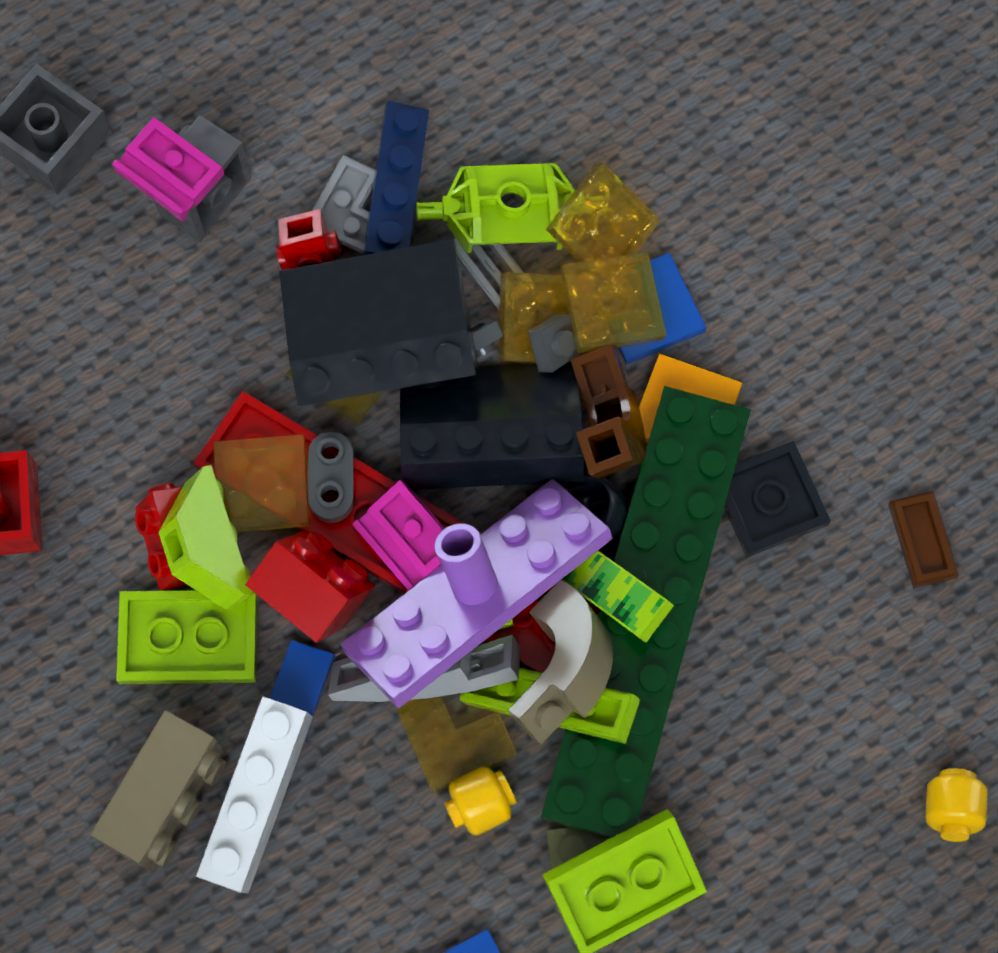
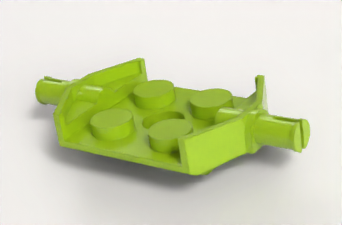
M555 163L461 166L447 196H442L441 202H416V220L442 219L443 222L447 221V226L466 253H472L473 245L558 242L557 250H561L576 216L581 214H605L606 197L605 195L580 197V191L574 190ZM506 194H516L523 199L524 205L518 208H511L506 206L501 198Z

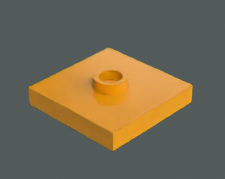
M659 353L639 406L646 443L649 441L664 386L735 405L742 382Z

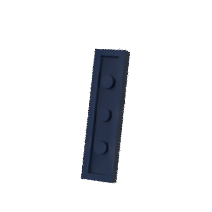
M387 101L384 110L363 255L410 247L429 109Z

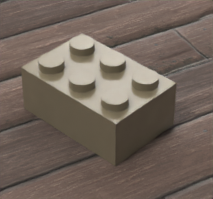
M164 710L90 836L153 874L158 866L165 868L177 850L178 843L173 840L181 826L184 824L189 827L201 809L202 802L198 800V797L207 783L213 786L221 776L226 765V761L221 759L225 751L213 736Z

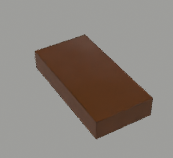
M934 491L890 501L888 505L913 589L957 579L959 573Z

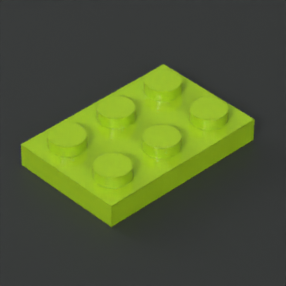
M196 590L120 591L116 681L119 684L256 683L258 595L253 592L236 607L224 609Z
M668 809L542 874L579 953H593L707 892L678 824Z

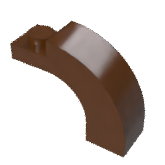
M609 344L571 359L570 361L589 421V428L576 432L589 475L601 478L643 462L646 456V439L642 417L634 390L628 386L616 347Z

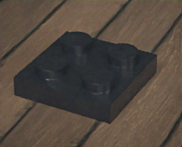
M794 441L736 464L724 509L746 558L830 524L831 519Z

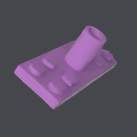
M551 479L481 535L475 527L469 524H454L445 528L435 541V551L441 566L340 645L353 663L399 709L612 540L610 529L555 480Z

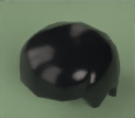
M589 474L584 475V483L577 488L568 490V493L609 527L613 538L609 541L611 542L621 533L628 514L627 499L620 489L603 477L595 478Z

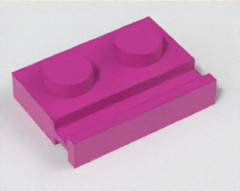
M155 117L150 120L126 147V153L119 160L116 159L112 163L116 173L181 221L187 218L186 214L193 206L196 207L224 175L222 166Z
M399 480L367 510L368 512L363 517L352 523L408 591L441 566L435 551V541L445 528L405 481Z

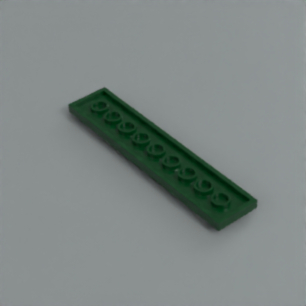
M664 386L647 444L646 456L641 465L614 562L663 596L674 606L646 643L600 609L598 617L609 633L613 648L612 669L605 688L634 694L640 699L626 744L565 730L541 819L609 839L637 825L751 409Z

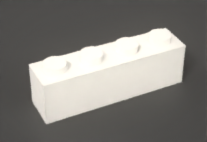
M262 696L196 877L241 893H249L313 719L309 713Z

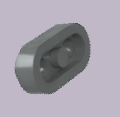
M325 432L318 435L311 442L308 450V502L315 517L326 523H336L344 520L350 515L354 507L353 447L347 437L338 432ZM334 447L339 450V453L333 459H326L322 456L325 449ZM329 490L336 491L339 494L337 500L332 503L322 500L324 493Z

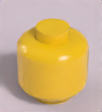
M481 766L452 780L449 784L451 799L444 802V806L455 828L464 825L468 832L475 836L507 822L512 815L511 806L517 804L502 771L499 770L494 773L487 766Z
M958 768L942 770L939 776L933 778L927 785L926 823L932 829L940 832L941 838L951 842L967 841L969 835L980 832L986 826L987 787L982 781L977 779L975 773L969 770Z

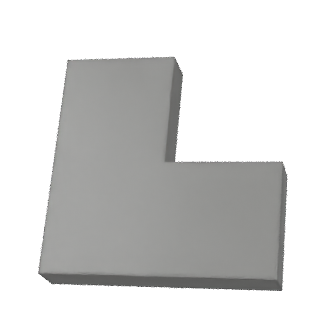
M343 155L313 210H321L328 231L335 230L337 232L341 248L362 256L369 211L365 210V207L372 196L375 169Z

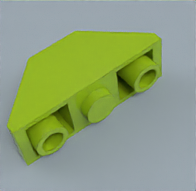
M212 465L203 466L185 482L158 533L171 574L224 609H231L253 594L252 590L245 585L251 575L247 566L243 564L237 546V531L235 526L229 521L224 506L222 485L216 480Z

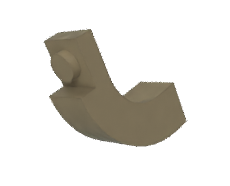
M563 580L556 583L529 612L546 635L555 642L553 658L545 672L508 710L526 733L540 745L544 743L572 711H575L583 718L590 713L607 685L613 662L612 642L606 627L584 597Z

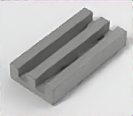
M454 238L460 264L498 313L504 310L505 306L509 303L513 304L524 293L527 294L533 290L532 282L502 244H490L489 246L517 281L518 285L514 288L511 287L480 245H473L472 252L505 293L499 296L462 248L459 241Z

